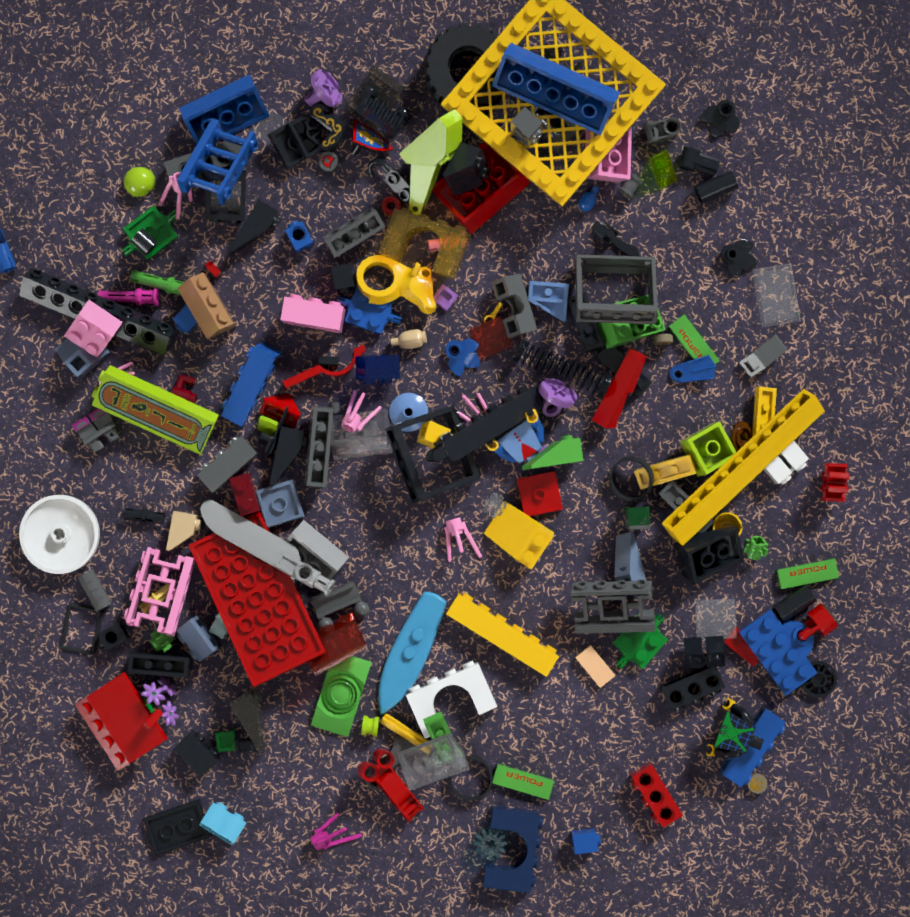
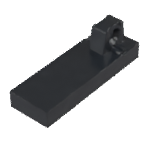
M583 292V303H589L586 293ZM576 295L568 297V305L585 352L588 353L605 347L597 322H576Z
M605 346L596 358L616 375L625 356L615 347L606 349ZM643 373L640 374L633 392L637 397L652 384Z

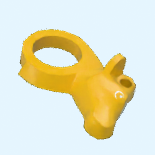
M382 255L370 256L358 266L355 275L357 287L362 295L369 298L368 303L376 305L386 304L401 296L417 305L421 312L425 314H432L436 310V302L433 297L432 274L429 268L421 267V264L417 262L414 268H409ZM382 266L392 273L394 281L385 290H373L364 282V273L371 267Z

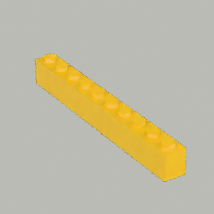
M803 389L661 523L670 536L683 546L825 412L817 397Z

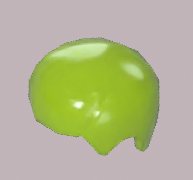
M134 167L125 174L124 187L132 196L143 197L155 188L156 178L153 172L146 167Z

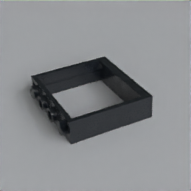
M454 404L385 429L412 503L481 479L472 451L461 458L467 475L466 478L424 493L401 430L445 415L449 429L453 432L455 430L454 427L460 424L459 413L455 409Z

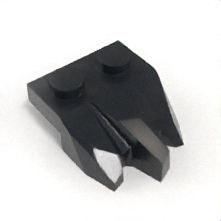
M310 115L299 117L267 134L285 169L291 168L320 151V146L323 142L316 140L315 137L322 132L321 125L310 127L308 124L311 121Z

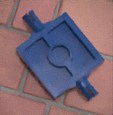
M356 287L351 299L340 295L337 302L348 308L345 323L382 335L388 321L399 325L401 323L402 317L391 314V307L394 301L381 305L368 303L369 298L362 295L358 287Z

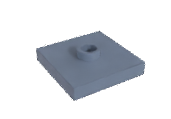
M293 479L255 491L268 528L305 517Z

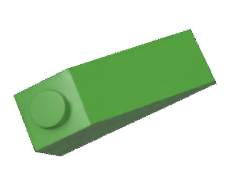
M572 435L561 436L560 441L551 443L524 464L522 469L527 470L584 461L580 438L573 439Z

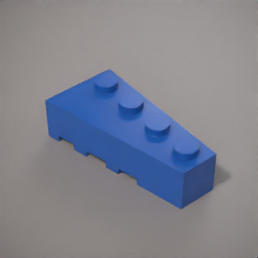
M263 341L254 346V348L250 347L246 355L248 360L245 365L242 364L238 371L240 377L237 382H233L229 390L231 396L229 399L226 398L222 404V417L241 427L246 424L258 401L257 395L260 396L267 382H265V379L270 377L276 367L273 362L282 356L283 351Z

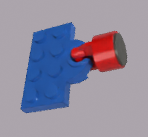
M820 603L806 614L809 619L803 623L794 620L782 624L773 611L768 609L738 631L785 696L817 674V671L806 658L814 645L813 634L819 631L822 636L826 637L838 628L839 623L824 604Z

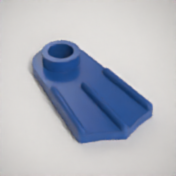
M709 355L675 365L670 370V377L677 383L714 379L716 364ZM680 370L682 377H677L675 372Z

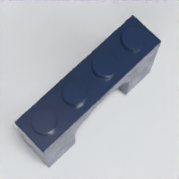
M492 805L490 828L509 830L520 834L525 840L527 848L523 859L515 865L485 864L483 887L530 893L531 887H535L536 876L532 874L533 868H537L538 856H535L536 848L540 847L541 839L540 836H537L538 828L542 829L543 817H540L539 811Z

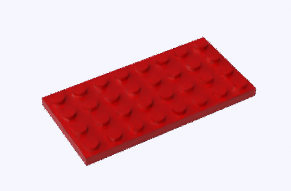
M260 511L245 518L270 532ZM215 533L188 545L253 688L326 653L291 576Z

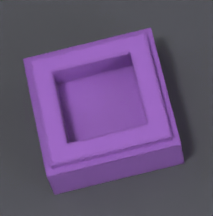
M442 284L433 297L436 304L447 312L458 295Z

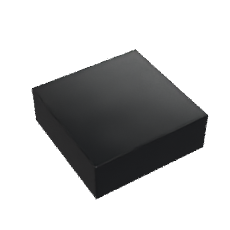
M319 356V364L338 366L340 358Z

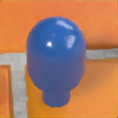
M593 186L590 192L586 191L578 202V206L582 211L588 212L592 210L598 198L596 195L600 189Z

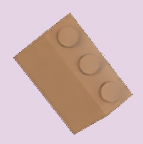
M204 272L190 277L177 288L207 339L237 327Z

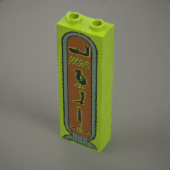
M110 365L106 371L102 370L98 381L101 383L99 387H95L91 396L94 398L92 406L201 455L218 419V414Z

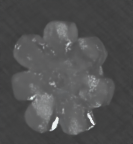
M491 493L490 499H485L483 510L485 513H489V517L495 518L496 515L500 516L503 513L501 508H506L503 495Z

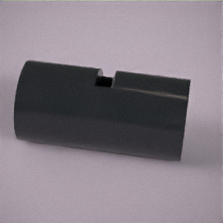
M732 171L694 186L696 196L701 204L738 189V183Z
M805 585L772 607L779 619L785 622L817 601L811 590Z

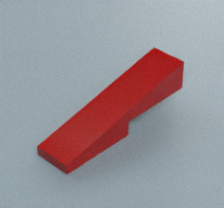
M629 348L592 421L604 428H616L628 393L634 392L647 356Z

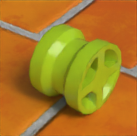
M364 715L361 735L372 734V736L377 737L379 717L369 718Z

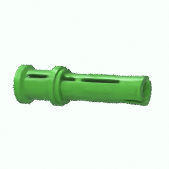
M133 270L130 276V282L165 290L170 295L172 293L181 295L177 288L184 283L175 280L174 277L167 279Z

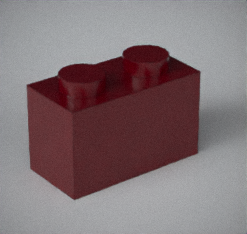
M251 473L229 478L240 516L261 511Z

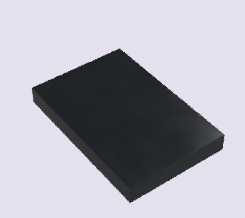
M200 799L143 818L155 856L212 837V833L199 825L205 816Z

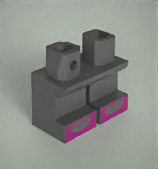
M99 408L72 425L75 432L83 440V443L89 445L96 453L105 447L100 440L104 435H106L110 443L120 438L117 430L118 425L113 416Z

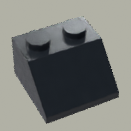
M460 142L443 173V177L453 195L458 196L482 186L485 179L490 176L491 167L481 148Z

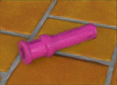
M138 288L135 291L99 290L98 296L113 300L115 303H135L138 306H142V304L159 305V289L142 290V288Z

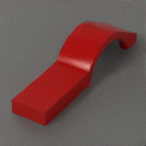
M361 345L354 349V357L347 368L331 372L317 365L284 380L285 388L290 389L323 373L333 377L346 375L354 369L366 352L365 346Z

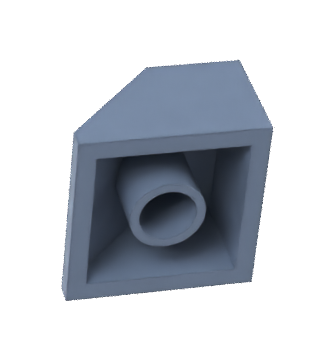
M199 615L193 617L177 629L179 633L177 635L178 639L182 644H187L190 648L188 652L194 660L201 662L221 647Z

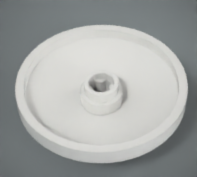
M52 495L40 499L27 510L20 525L19 539L25 556L34 566L48 573L64 574L80 569L90 561L99 544L100 529L95 514L84 502L68 495Z

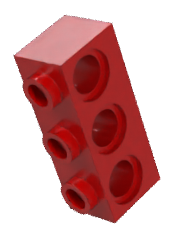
M651 762L630 774L633 778L630 782L635 791L640 790L643 794L640 797L646 808L650 806L654 812L650 815L656 825L660 823L664 828L683 816ZM642 775H649L650 778L647 783H640L639 779ZM654 791L660 793L657 800L650 799V794ZM664 808L670 809V814L667 817L660 816V812Z

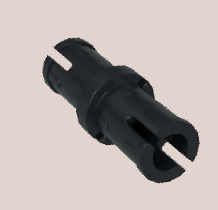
M125 508L124 520L139 521L141 524L156 523L164 525L165 512L148 511L146 508H143V510Z

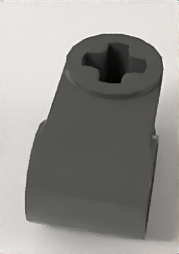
M671 117L642 125L648 140L646 144L653 145L676 137L681 129L680 121L677 118ZM668 124H674L677 127V130L675 132H669L666 126Z

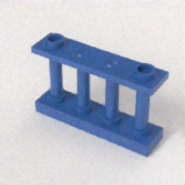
M212 118L177 179L180 191L188 194L191 187L196 186L216 193L219 204L224 205L226 200L231 197L232 189L249 158L257 150L258 141L255 132L250 131L247 139L225 133L221 128L219 120ZM224 140L242 147L237 155L216 148L217 141ZM214 155L233 161V164L227 170L208 164L206 161L209 156ZM204 170L225 178L219 186L197 179V177Z

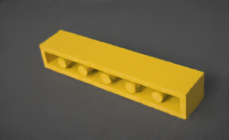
M465 592L462 595L457 594L446 615L544 676H548L559 658L555 648L548 644L544 647L539 643V638L532 634L528 637L522 633L524 629L516 624H513V626L506 623L507 619L498 613L496 616L489 612L490 608L482 603L479 605L472 602L474 598Z

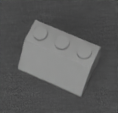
M305 520L299 524L286 540V542L298 549L301 562L309 564L314 569L320 571L321 575L329 580L335 576L349 558ZM310 570L302 571L301 575L308 578Z

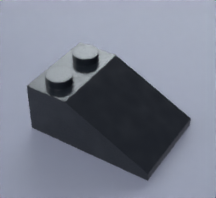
M736 526L697 533L683 546L678 542L675 543L682 576L694 585L744 560Z

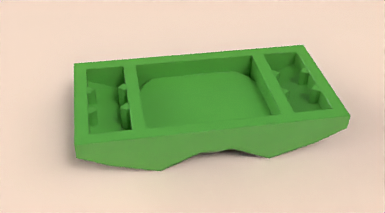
M334 650L311 726L346 737L349 736L370 670L371 661Z

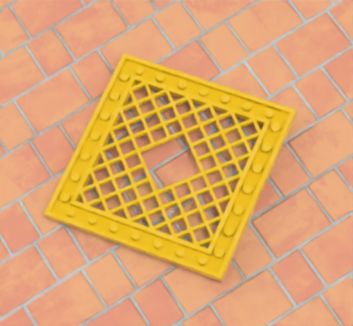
M529 0L444 99L441 106L448 112L456 109L463 118L462 124L563 207L664 89L666 84L567 1ZM546 13L551 16L542 18ZM553 21V31L542 32V22ZM556 21L566 30H556ZM539 22V32L529 33ZM568 33V43L557 44V34ZM571 34L581 42L571 43ZM543 35H554V45H543ZM540 36V46L529 47V37ZM526 37V47L522 48L529 51L541 50L542 57H544V49L555 48L556 58L549 60L558 64L559 62L570 61V67L573 71V61L584 60L585 70H577L575 72L585 74L586 77H589L588 73L599 72L600 83L606 86L614 85L617 91L618 85L629 84V94L619 95L616 109L612 111L615 114L607 122L601 135L597 134L594 138L593 132L590 131V140H580L579 130H586L585 128L576 124L575 127L564 128V119L559 116H535L534 105L520 103L519 98H517V104L506 105L505 95L508 93L503 91L491 92L490 82L494 81V78L491 77L498 70L503 53L509 44L519 45ZM583 46L584 56L573 57L572 47ZM586 46L596 55L587 56ZM569 47L570 57L559 58L558 48ZM587 59H598L599 69L588 70ZM601 59L610 65L611 68H602ZM613 71L614 81L603 82L602 72ZM617 72L626 80L617 81ZM487 83L488 92L478 93ZM632 85H634V86L636 87V90H635L633 93H632ZM502 95L503 105L492 106L491 96ZM488 96L489 106L478 107L477 97ZM473 98L475 101V106L470 103ZM628 98L624 102V104L621 107H619V99ZM531 106L532 114L539 120L547 119V129H543L542 133H548L549 143H536L528 147L523 145V142L520 140L519 144L511 137L516 135L508 132L507 122H511L513 118L507 119L506 108H517L519 113L521 111L520 107ZM503 109L504 119L493 120L492 110ZM489 110L490 119L481 111ZM561 118V128L550 129V119ZM495 123H505V131ZM576 130L577 141H566L565 131ZM551 132H562L563 142L552 143ZM590 143L581 153L580 144ZM577 144L578 155H567L566 145ZM552 146H563L564 156L553 157ZM549 147L550 157L539 158L538 148ZM535 148V156L526 149ZM577 158L568 168L567 159ZM564 159L565 170L554 171L553 160ZM541 161H550L551 170Z

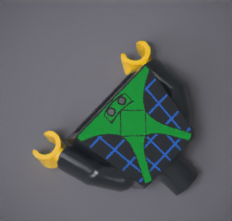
M726 698L730 701L728 707L724 705L722 707L727 710L715 744L707 745L712 748V752L706 753V755L728 760L739 758L743 753L746 754L749 746L761 750L764 739L753 735L756 728L753 718L746 709L736 704L734 700Z

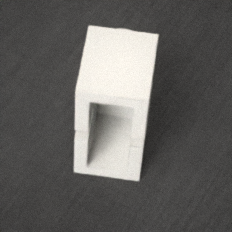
M793 441L764 471L775 484L782 483L783 485L792 478L790 474L794 470L799 472L807 465L805 462L809 458Z

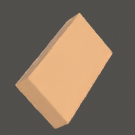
M591 645L575 657L600 688L615 677V674Z

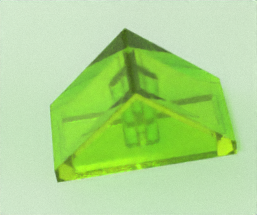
M667 149L648 159L646 164L660 190L677 181Z

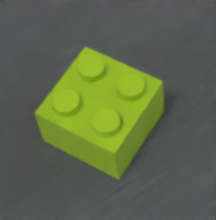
M720 421L707 425L679 442L685 454H691L697 470V476L709 474L725 464L736 453Z

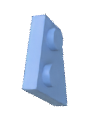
M530 281L528 300L559 320L566 322L569 284Z

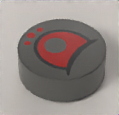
M327 151L320 155L318 162L323 171L332 172L338 167V158L333 152Z

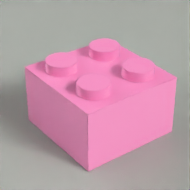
M88 300L64 336L89 354L98 358L122 324V321Z

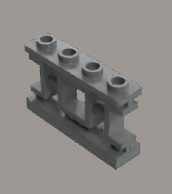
M639 579L637 581L618 580L606 582L601 580L597 582L579 581L573 583L571 589L572 601H582L583 612H575V634L655 632L656 619L654 610H644L643 599H652V581ZM638 594V601H627V595ZM587 596H598V602H588ZM604 600H622L623 611H605ZM628 609H639V615H629ZM589 610H599L600 616H589Z

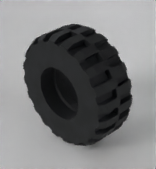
M461 23L459 27L454 28L451 26L446 29L445 33L438 34L435 37L434 43L430 44L424 61L425 82L430 95L439 102V106H441L444 99L457 85L450 75V65L453 59L466 53L481 57L499 36L493 34V30L488 27L485 29L480 28V24L473 23V26H466V23ZM497 71L491 78H495ZM490 82L491 92L501 91L492 87L493 82ZM487 83L478 93L488 92ZM502 95L491 96L492 106H496L498 102L503 100ZM488 96L477 97L478 107L489 106ZM473 98L470 103L475 106V101Z

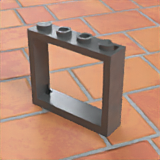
M576 255V322L656 324L658 301L655 257ZM582 272L647 274L649 305L583 303Z

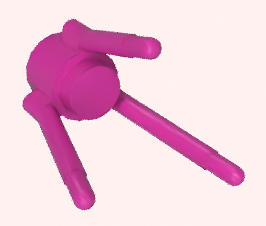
M337 812L320 828L314 830L315 835L311 836V841L316 850L322 848L325 850L331 846L360 838L362 834L352 835L331 842V838L347 830L344 827L331 834H328L327 831L323 832L339 816Z

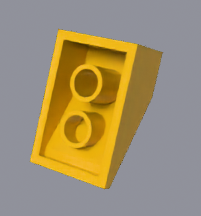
M504 501L484 532L487 537L531 570L554 536L553 531Z

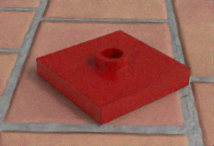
M555 471L517 479L523 513L533 516L563 510Z

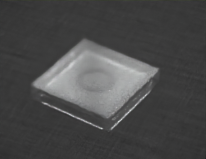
M735 599L695 600L697 637H701V639L709 636H723V639L737 638Z

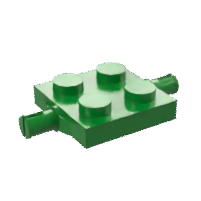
M153 205L123 228L129 236L130 242L141 229H144L157 242L155 249L147 255L143 254L147 260H150L179 237L171 224L176 219V210L174 209L165 216ZM132 242L122 249L126 256L135 249L140 250Z
M658 613L655 618V632H622L613 644L623 654L616 663L617 666L622 669L628 661H631L643 669L668 640L657 628L665 619L662 615Z

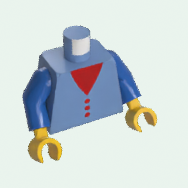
M533 409L534 414L532 416H528L525 412L526 420L497 441L493 438L492 444L488 445L485 443L488 450L495 452L500 458L512 463H521L525 459L529 461L537 455L536 452L542 448L541 444L544 442V427L538 418L536 410Z

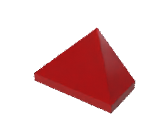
M289 394L265 397L259 412L266 417L280 422L286 407H289L283 424L293 429L296 428L301 414Z

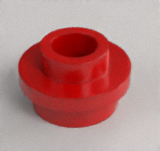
M388 196L383 199L381 208L386 215L394 216L400 211L401 204L398 198ZM389 203H394L395 207L394 209L390 210L388 209L387 205Z

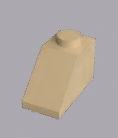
M173 511L166 550L175 549L194 536L196 531H200L201 520L199 515Z

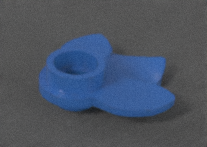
M465 339L461 342L452 340L447 343L445 353L449 357L448 366L457 376L463 374L465 367L476 368L480 366L479 357L474 352L479 347L475 340ZM453 346L458 347V353L452 352Z

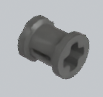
M631 173L630 180H626L623 186H619L618 190L626 197L632 199L634 197L633 193L644 182L638 176Z

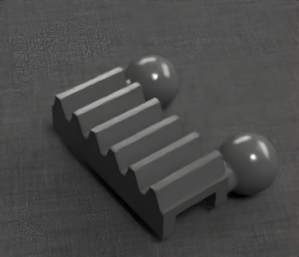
M354 581L334 587L328 596L320 593L318 596H313L310 599L311 605H313L316 616L319 619L318 629L323 633H328L333 629V621L326 617L330 613L354 603V613L358 617H365L369 613V606L367 603L362 602Z

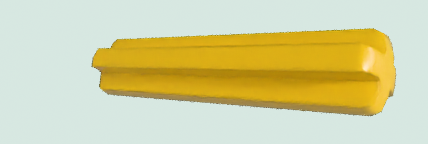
M385 714L381 719V724L426 753L432 750L434 744L431 741L425 739L389 714Z

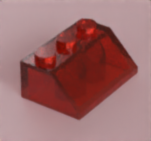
M353 613L343 615L332 625L327 624L317 631L326 653L309 661V664L316 676L368 648L363 630Z

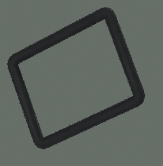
M70 603L67 606L60 648L62 650L93 655L96 650L97 634L100 630L103 611H98L99 615L92 650L64 646L71 607L96 612L93 607Z

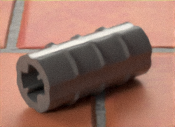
M93 569L77 577L96 612L112 604Z

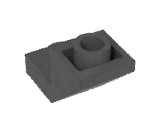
M775 334L761 343L752 353L741 359L739 363L749 376L753 377L787 351V348Z

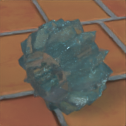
M489 826V832L481 828L483 835L475 834V837L479 840H475L473 843L475 846H478L475 852H482V859L488 855V859L491 861L492 855H495L497 859L500 858L498 851L505 853V849L502 846H506L507 841L502 840L505 838V834H499L500 829H495L492 832V828ZM492 839L494 841V846L490 845L489 847H487L486 841L490 842Z

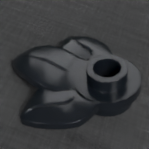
M728 100L720 101L717 106L707 107L700 118V121L710 123L709 128L713 138L721 136L726 130L736 133L739 128V119L735 115V106ZM723 107L728 108L729 112L727 114L722 112Z
M738 240L734 245H726L721 250V259L727 264V271L733 277L740 278L742 269L750 270L756 267V259L749 253L753 247L751 241ZM730 251L733 252L732 258L729 256Z

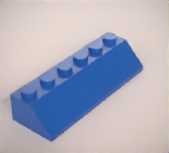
M510 43L503 53L492 87L598 135L602 134L620 94V91L513 43Z

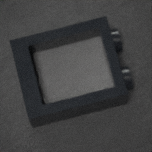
M246 170L242 171L232 189L231 197L226 200L224 205L219 204L216 193L206 190L205 219H209L210 222L229 220L230 223H241V221H245ZM206 171V181L220 186L225 177Z

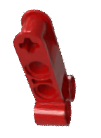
M382 748L377 749L372 755L373 762H362L358 766L357 773L359 777L367 782L375 781L401 815L411 823V819L421 810L424 811L425 809L393 770V754ZM383 754H386V761L384 763H380V757ZM368 767H371V774L369 776H365V770Z

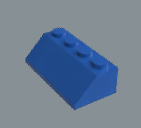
M250 74L179 108L183 120L196 144H198L212 118L219 120L223 132L234 134L270 116Z

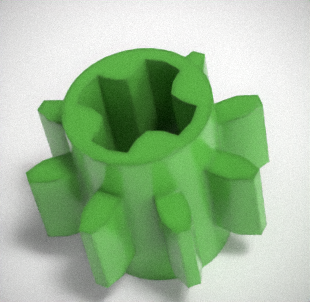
M752 536L751 540L746 539L743 552L752 560H760L761 556L766 557L769 544L761 536Z
M157 629L150 634L152 639L149 640V643L156 652L162 650L164 653L172 647L170 644L173 641L172 636L158 633Z

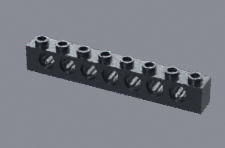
M31 268L23 276L19 293L21 297L76 319L87 301L90 300L122 321V324L114 334L115 336L162 356H165L172 346L176 328L168 323L153 319L149 315L141 314L132 308L117 304L113 300L98 296L94 292L86 291L77 285L62 281L58 277L50 276L38 269Z

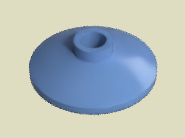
M404 393L397 396L392 401L389 409L390 419L394 425L428 413V407L424 399L414 393ZM407 408L412 409L410 416L405 414ZM426 421L403 428L401 430L405 432L416 431L420 429L422 424Z

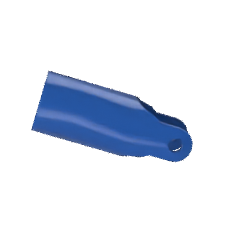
M0 228V273L4 274L15 270L17 266L3 231Z

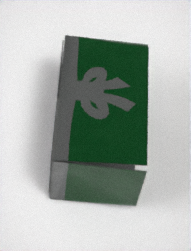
M643 504V507L626 508V505H623L625 526L629 530L650 528V506Z

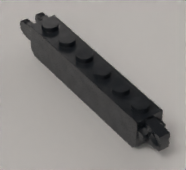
M526 385L515 390L516 394L513 396L510 394L501 398V403L498 405L492 404L486 407V412L483 414L477 413L471 416V421L468 423L462 422L456 425L453 432L450 433L448 431L438 436L440 440L433 443L435 447L426 453V460L431 463L441 460L445 462L457 461L525 420V412L528 416L534 414L533 409L536 412L540 411L543 407V397L539 393L540 385L528 388Z

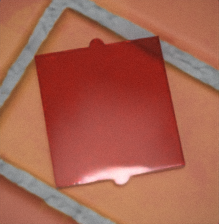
M500 316L468 330L472 339L479 344L477 350L481 359L513 346L511 339L507 337Z

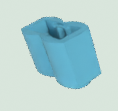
M217 802V804H211L199 825L228 844L233 845L246 822L243 821V816L236 812L231 814L227 811V807L224 804Z

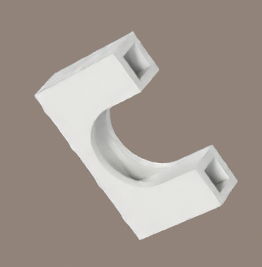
M469 661L463 664V668L458 671L455 668L445 672V676L440 679L436 676L427 680V684L420 687L417 684L408 689L409 692L406 694V697L425 739L430 737V734L423 719L436 714L434 698L446 686L457 685L466 689L479 715L497 707L478 662Z

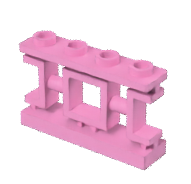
M148 547L147 551H143L141 557L143 565L141 570L137 571L135 578L137 582L136 589L131 591L130 601L132 602L130 608H127L125 611L124 619L127 625L138 628L142 618L158 622V633L174 637L196 561L192 557H183L181 555L178 556L176 564L159 560L161 551ZM152 556H154L152 563L162 567L160 576L149 574L146 582ZM183 563L177 589H175L176 580L168 579L167 576L170 569L180 571ZM153 581L170 585L165 602L148 598ZM141 594H143L141 601L151 604L149 613L138 612L136 619H134ZM171 601H173L166 627H164L166 620L156 617L158 608L160 606L169 609Z

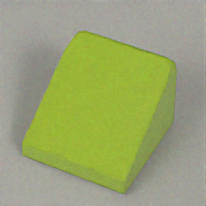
M260 416L258 430L273 436L279 422L265 416Z

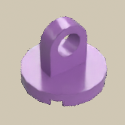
M318 69L311 75V83L314 90L304 98L308 106H312L320 100L330 107H335L342 102V93L339 94L338 89H340L339 85L329 72H322V69Z
M548 378L542 381L539 386V393L543 397V407L541 410L547 417L556 416L562 408L572 407L577 400V394L573 388L569 387L568 389L565 387V383L560 380ZM549 405H555L554 408L547 409Z

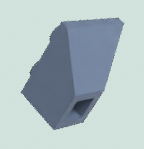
M68 338L55 349L65 365L78 378L85 377L111 353L105 347L100 356L96 358L77 344L71 342Z

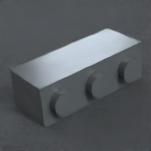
M235 436L228 443L230 446L225 451L223 449L219 450L213 456L215 459L210 464L206 462L199 468L200 473L197 476L212 493L217 492L229 481V478L235 476L259 454L243 436L239 438Z

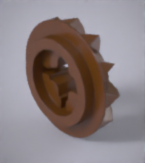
M738 421L736 424H733L729 439H731V443L737 452L752 438V430L745 421Z

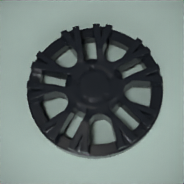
M812 661L810 663L817 666V674L801 686L812 697L821 698L828 696L837 685L836 671L827 662ZM821 664H823L822 672L819 671ZM829 668L832 672L825 675V670ZM827 677H833V680H827ZM827 682L832 684L829 690L825 687ZM812 683L813 685H811L808 689L805 687L808 684ZM813 687H817V694L811 693ZM820 687H823V694H821Z

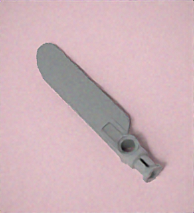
M207 500L201 505V515L206 525L215 534L300 581L302 584L319 589L324 592L325 596L331 593L336 581L333 579L329 580L322 576L320 571L314 569L309 564L301 562L298 549L295 546L213 500ZM310 570L308 578H301L302 571Z

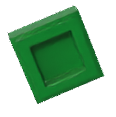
M235 730L215 732L218 752L235 750Z

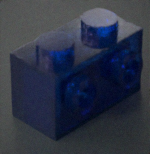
M399 355L355 356L356 380H364V384H375V380H381V383H392V379H400Z

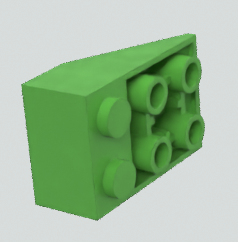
M648 295L614 304L649 305ZM659 310L656 324L598 323L606 349L618 347L666 330Z

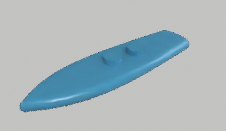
M426 591L422 593L388 654L379 684L378 701L381 715L396 706L409 692L408 689L414 685L425 665L447 603L435 593Z

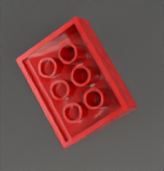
M485 142L479 145L478 148L482 149L491 167V173L485 179L482 186L455 196L443 177L432 189L434 195L471 235L530 184L526 176Z
M125 672L75 704L117 771L168 739L158 722L149 730L143 726L151 712Z

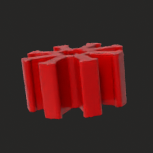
M824 464V472H822L823 484L821 486V492H823L822 501H846L845 493L848 494L849 487L846 485L849 479L847 464Z

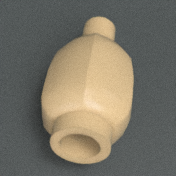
M419 329L402 332L398 338L391 339L392 346L400 345L405 349L418 348L423 343H427L426 332H421Z

